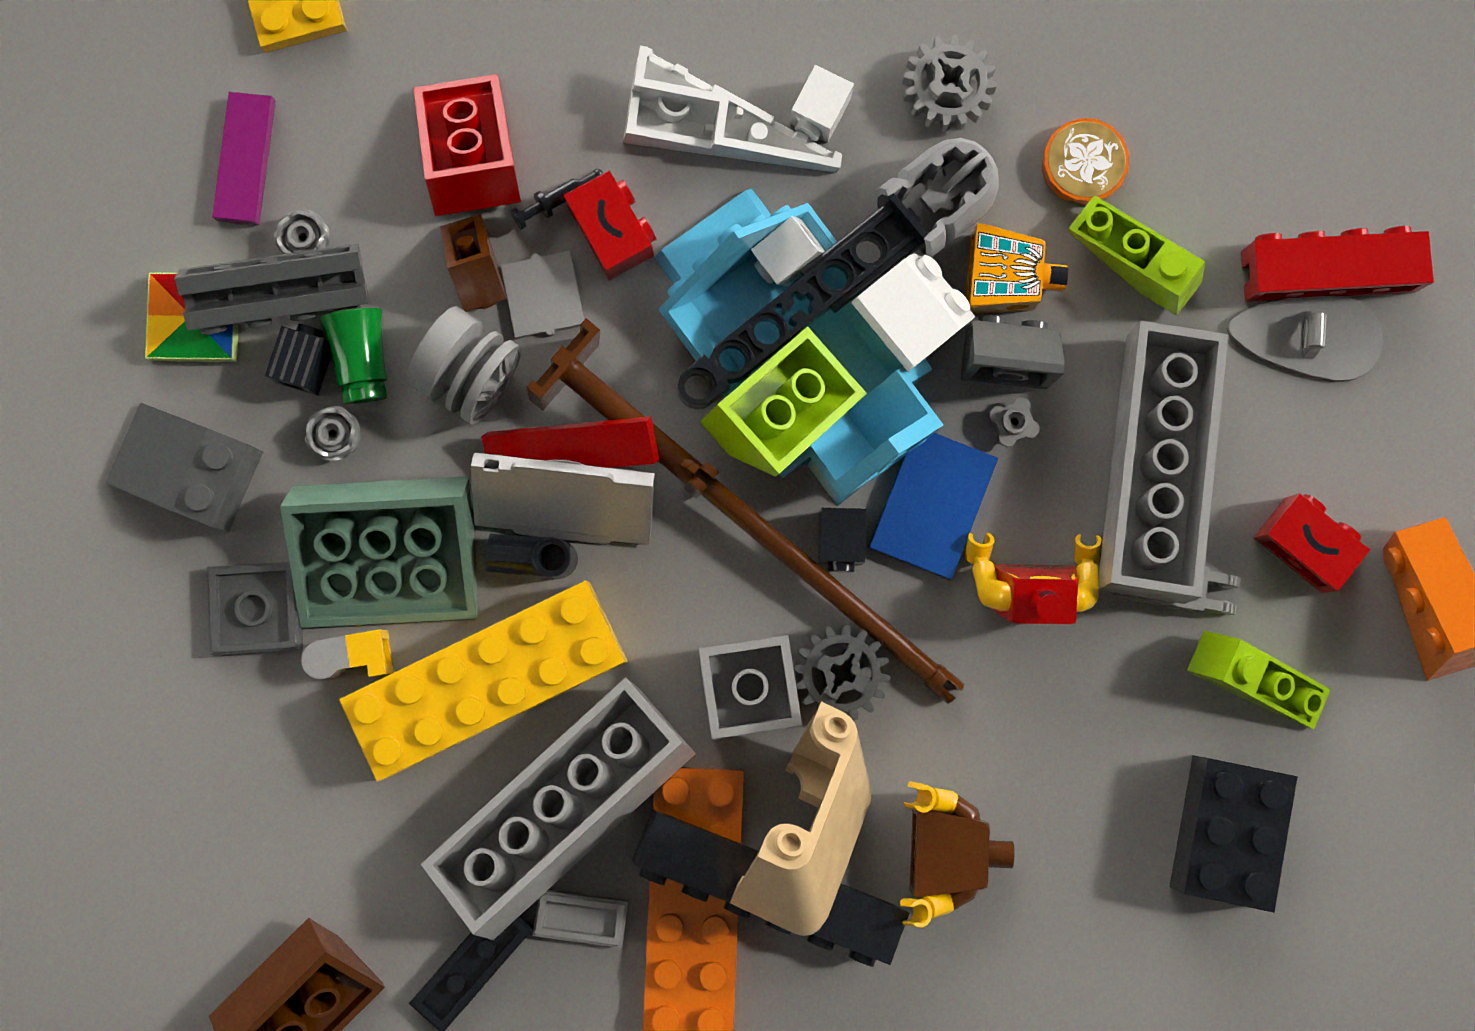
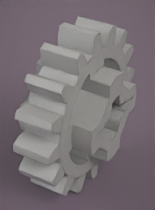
M953 34L949 44H944L941 37L936 36L932 49L922 43L919 45L918 57L910 56L906 66L910 71L904 72L902 84L909 88L905 90L903 98L907 102H916L911 112L913 116H917L922 112L927 115L925 126L929 127L934 120L940 121L942 132H946L950 122H955L959 131L964 130L967 117L974 123H977L982 115L981 109H989L993 101L989 95L994 94L997 82L988 79L993 77L996 67L995 65L984 66L983 63L988 52L983 50L975 54L972 51L974 40L970 39L965 46L959 45L958 35ZM924 70L927 73L926 78L930 82L925 91L921 82ZM973 76H975L977 82V93L975 96L972 94L974 89L969 84Z

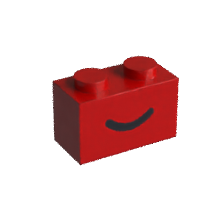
M609 170L564 194L568 209L609 281L654 257L651 242L657 240L647 219L645 217L637 219L630 205L636 202L624 179L616 182Z
M1299 493L1284 498L1253 538L1321 593L1339 591L1369 553L1370 549L1360 542L1362 537L1354 528L1342 522L1337 523L1325 514L1327 509L1319 500L1310 495Z

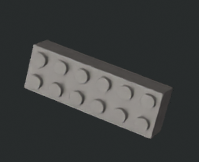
M1140 321L1126 336L1099 568V591L1186 604L1202 597L1228 334Z
M625 677L420 865L472 934L494 940L696 753L643 692Z

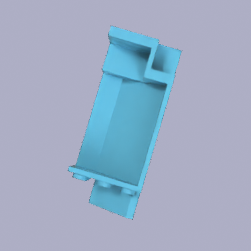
M752 188L747 189L661 249L654 257L673 283L667 291L670 297L658 310L696 361L703 355H706L709 359L714 347L803 277L800 275L788 286L777 285L775 282L767 283L754 266V263L758 261L751 251L754 246L791 216L802 219L825 251L837 242L809 203L792 209L785 205L771 215ZM829 268L822 275L825 285L833 290L841 289L847 283L846 275L837 268ZM793 297L794 304L791 310L784 316L781 315L779 309L775 310L784 318L789 330L794 328L788 324L789 319L798 311H803L806 315L810 314L807 310L811 303L809 299L805 298L800 301ZM853 300L836 313L830 309L812 323L809 328L867 394L780 473L783 479L802 466L807 465L837 506L866 483L874 480L900 461L902 457L925 442L930 435L943 426L937 415L914 386L933 370L924 359L908 372L851 303ZM761 322L754 328V334L761 343L772 344L779 338V330L771 322ZM727 349L720 355V363L728 371H738L745 365V357L737 349ZM767 359L764 363H762L759 367H757L754 371H752L740 382L730 384L729 391L722 395V397L726 398L732 391H734L740 384H742L747 378H749L769 359Z

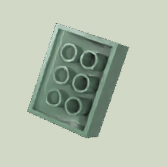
M469 476L297 485L291 487L280 505L300 628L477 619L474 515Z

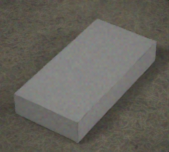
M548 889L537 901L533 936L622 948L629 900Z

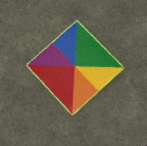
M149 273L145 359L149 361L237 362L239 323L228 324L227 330L214 334H201L200 329L187 331L183 315L185 304L183 296L178 294L175 281L177 273Z

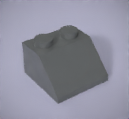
M982 315L978 317V320H972L965 330L960 380L1047 389L1064 374L1065 362L1060 330L1048 329V323L1026 320L1022 321L1021 325L1005 324L1004 318L993 315Z

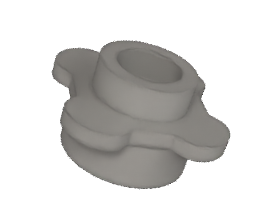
M1018 397L1014 400L1013 404L1005 407L995 406L991 409L989 419L995 423V430L999 435L998 441L1001 445L1011 447L1016 441L1024 437L1032 439L1038 435L1040 426L1031 416L1029 411L1031 403L1028 399ZM1012 418H1016L1018 420L1017 426H1013L1010 421Z

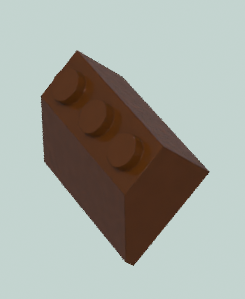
M308 918L209 1015V1019L214 1031H342L385 986L337 934Z

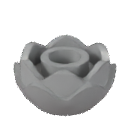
M311 210L292 211L285 214L278 223L277 230L274 233V242L282 254L323 249L329 246L330 232L327 224L316 212ZM306 234V240L300 241V236Z
M329 406L326 409L317 411L307 421L305 443L314 454L323 460L337 461L351 455L359 444V423L354 415L340 406ZM333 430L337 431L335 438L330 437V433Z

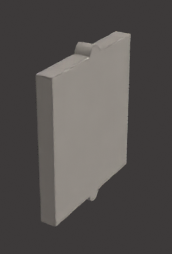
M571 251L541 257L535 253L531 256V259L501 265L515 339L545 333L551 337L555 335V331L579 327L585 320Z

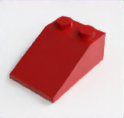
M498 74L413 87L425 182L435 216L521 202Z

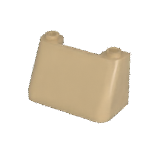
M823 702L820 703L793 750L785 769L786 772L791 774L795 772L800 780L801 791L798 799L818 808L809 832L791 824H779L773 827L766 835L759 853L747 873L738 882L730 901L731 904L801 936L814 934L828 918L872 797L856 724L850 716Z

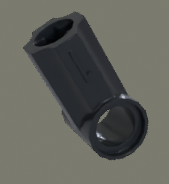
M489 534L485 550L486 572L561 579L571 575L576 569L578 556L575 548L570 543L554 537L539 538ZM559 546L564 552L565 560L559 569L551 571L545 563V556L549 549Z

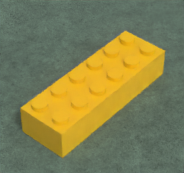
M585 580L339 700L374 777L379 782L603 675L628 661L591 583Z

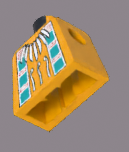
M977 223L970 235L965 297L970 304V311L977 315L1034 310L1041 301L1042 289L1065 291L1068 281V266L1044 263L1046 243L1042 239Z

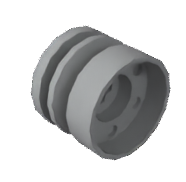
M454 306L445 311L436 320L420 342L408 367L406 383L433 401L441 398L449 390L445 408L453 414L461 410L460 417L469 424L474 425L488 414L506 392L520 361L522 348L511 340L503 343L504 337L497 331L490 332L480 341L483 331L482 322L461 308Z

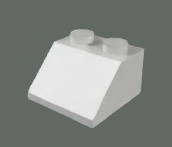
M920 249L902 260L851 302L908 372L975 318V315L970 311V304L966 297L960 291L951 288L942 277V270L938 263L932 257L924 255Z

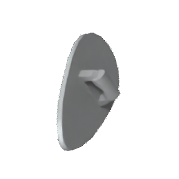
M1345 296L1288 298L1266 302L1237 315L1230 320L1227 326L1229 336L1240 347L1255 357L1308 377L1334 382L1354 380L1369 372L1379 360L1384 344L1382 326L1374 312L1361 301Z

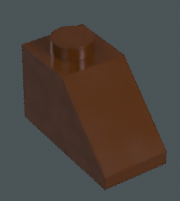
M474 215L440 226L447 269L464 311L486 309L492 307L498 301L507 299L501 273L482 215Z

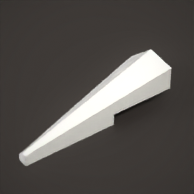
M640 45L629 99L623 143L837 173L840 169L842 154L838 151L831 152L809 140L807 134L799 130L795 132L775 121L774 116L716 84L714 86L707 84L689 74L687 68L679 64L673 65L653 54L652 49Z

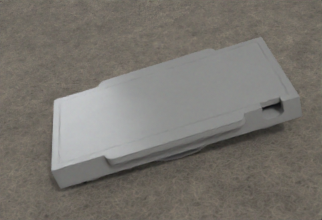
M474 453L471 462L474 523L478 526L513 529L519 535L554 537L563 540L609 544L611 541L649 545L652 529L655 473L587 466L569 460L544 461Z

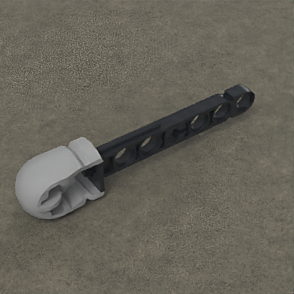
M963 138L947 139L932 146L898 172V178H891L875 190L877 211L800 271L803 276L718 343L714 347L709 359L706 355H703L680 375L677 388L678 396L682 403L693 409H704L710 406L729 391L730 384L744 379L831 309L834 313L838 312L911 252L914 253L920 249L924 255L930 257L937 254L945 247V241L954 240L983 217L993 205L999 188L998 168L992 156L975 141ZM943 168L942 173L944 177L936 183L933 180L939 169ZM919 183L925 185V193L919 200L931 214L939 210L950 212L954 207L951 200L958 195L963 197L950 217H942L937 221L930 233H927L921 226V219L910 207L907 209L902 203L907 198L911 189ZM865 241L874 243L880 250V258L873 263L862 261L856 253L858 244ZM829 268L840 269L846 275V285L838 290L828 288L823 282L822 275L824 271ZM793 297L800 301L805 298L809 299L811 303L807 310L810 314L806 315L803 311H798L788 322L794 328L789 330L782 316L791 310L794 304ZM779 309L782 316L775 312V310ZM768 321L776 325L779 330L777 341L772 344H764L757 340L754 334V328L757 324ZM727 349L739 350L745 357L743 368L733 372L723 368L720 363V355L723 351ZM693 376H701L707 379L711 386L708 396L703 399L690 397L685 390V383Z

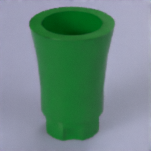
M348 309L321 316L320 319L329 341L335 365L338 387L342 388L344 404H361L386 399L387 392L384 382L387 381L382 343V309Z

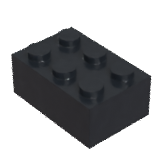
M1192 755L1169 887L1186 895L1275 913L1298 776Z

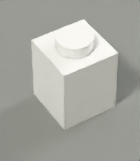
M815 65L792 108L790 125L795 127V131L799 130L807 134L811 141H817L819 138L828 143L851 100L854 83Z
M794 216L788 218L751 249L758 259L754 266L763 279L769 284L775 282L777 285L788 286L802 275L800 271L825 252L802 219Z

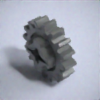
M843 625L840 635H835L831 626L826 627V639L824 640L812 634L809 637L811 644L814 646L811 651L804 648L798 650V653L806 659L804 665L793 666L794 671L803 673V680L796 683V688L807 689L808 694L802 701L804 705H809L814 701L820 705L823 702L842 712L847 711L853 721L858 720L857 709L863 707V709L870 713L873 712L874 708L870 699L873 696L884 699L885 693L878 688L879 682L890 681L891 677L880 673V667L886 665L889 660L884 657H876L875 652L881 646L879 641L867 645L864 642L867 631L861 630L856 637H852L849 625ZM835 643L847 644L841 655L829 657L821 653L829 645ZM862 653L866 656L870 665V679L861 673L858 661ZM851 655L848 662L850 665L847 670L853 675L851 681H841L831 693L835 675L830 672L831 666H841ZM812 667L822 673L825 685L821 694L818 693L813 684ZM853 689L862 694L852 702L835 703L842 692Z

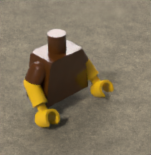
M910 781L908 787L917 789V798L913 803L904 802V807L912 809L909 891L914 897L921 898H903L900 901V906L913 908L911 919L902 922L904 926L925 927L931 919L951 913L973 900L978 890L987 888L988 867L1012 869L1015 851L1013 841L989 840V823L981 820L978 809L957 793Z

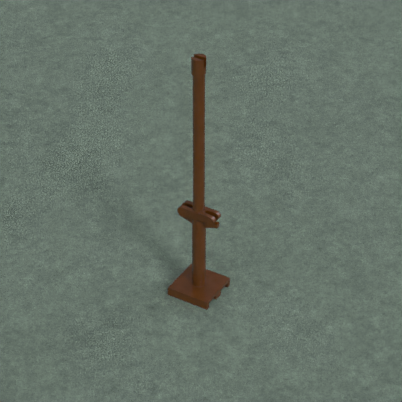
M587 318L580 324V332L566 348L562 345L551 358V366L537 382L532 380L527 386L529 400L542 411L561 389L567 385L608 420L645 417L583 365L598 348L600 329ZM653 423L659 454L658 462L685 484L684 489L696 499L702 495L858 627L867 631V634L876 642L879 641L883 648L922 679L924 685L943 701L949 704L956 698L943 685L947 682L955 690L962 691L965 684L943 665L934 662L715 478L719 473L716 468L706 461L701 464Z

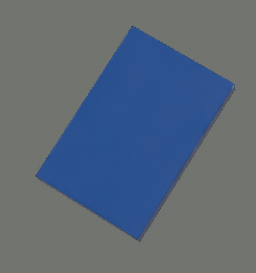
M937 433L930 435L925 442L904 456L869 549L947 580H952L998 458Z

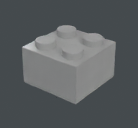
M788 635L698 649L712 739L802 726Z

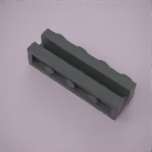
M359 243L179 269L175 277L178 294L183 296L185 304L183 315L187 331L200 329L201 334L223 332L228 329V324L245 322L246 327L254 328L271 324L272 318L290 316L292 321H302L316 317V311L334 309V312L361 308L360 305L368 304V290Z

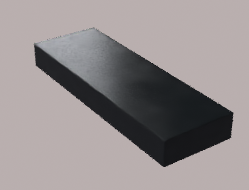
M520 915L494 940L473 935L471 932L409 1004L438 1031H445L530 934L534 926Z

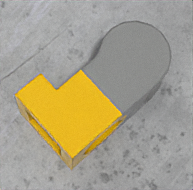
M378 629L317 640L310 643L304 649L301 656V664L304 671L315 679H333L339 677L345 670L367 666L369 677H379L394 673L388 630Z

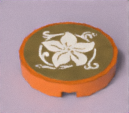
M1078 118L1064 123L1051 135L1043 151L1042 172L1047 185L1059 198L1068 202L1071 200L1075 203H1080V205H1087L1094 195L1104 201L1107 200L1120 188L1129 171V151L1124 138L1113 126L1098 119Z

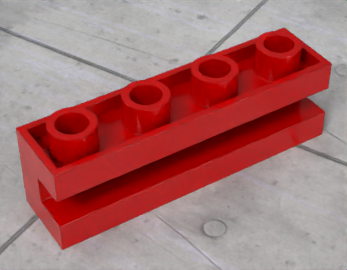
M1397 226L1384 230L1382 234H1369L1368 229L1357 228L1343 231L1341 236L1325 237V231H1308L1299 234L1298 238L1282 239L1281 233H1267L1256 236L1255 240L1241 251L1242 268H1249L1250 281L1244 284L1245 302L1322 296L1346 297L1416 293L1434 283L1429 231L1412 232L1410 226Z

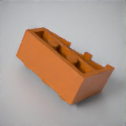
M1443 517L1396 531L1383 547V558L1388 571L1392 575L1426 680L1429 681L1475 667V573L1447 518Z

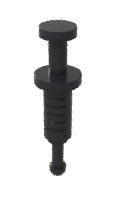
M595 169L592 174L581 180L572 178L544 195L541 191L534 193L536 203L520 212L517 208L510 210L515 223L522 230L526 227V220L541 212L546 218L552 217V210L566 202L564 194L602 175L603 171Z

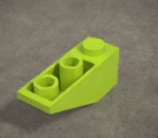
M1095 195L1068 228V232L1135 290L1176 316L1202 283L1205 267L1204 260Z
M1206 630L1202 633L1187 669L1188 672L1218 688L1313 730L1331 691L1328 687L1241 639Z

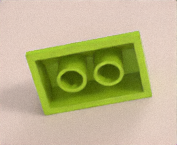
M807 326L717 404L700 423L729 456L776 477L867 393Z

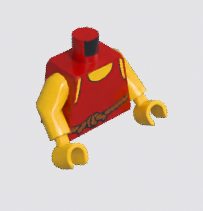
M969 533L964 557L968 562L974 564L972 571L980 602L1009 622L1017 624H1076L1077 612H1084L1092 608L1098 600L1099 566L1097 564L1101 558V537L1096 535L1095 545L1086 546L1080 542L1081 534L1076 536L1074 561L1079 564L1077 567L1068 565L993 564V562L989 561L994 545V537L990 533L985 534L983 544L974 541L973 534Z

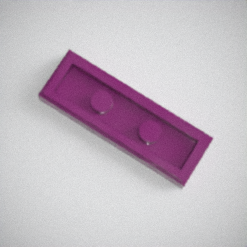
M229 92L212 213V218L216 221L260 225L276 102L272 96Z

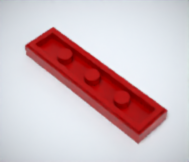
M651 416L490 431L481 436L485 454L544 461L569 460L587 466L605 468L655 464L659 460Z

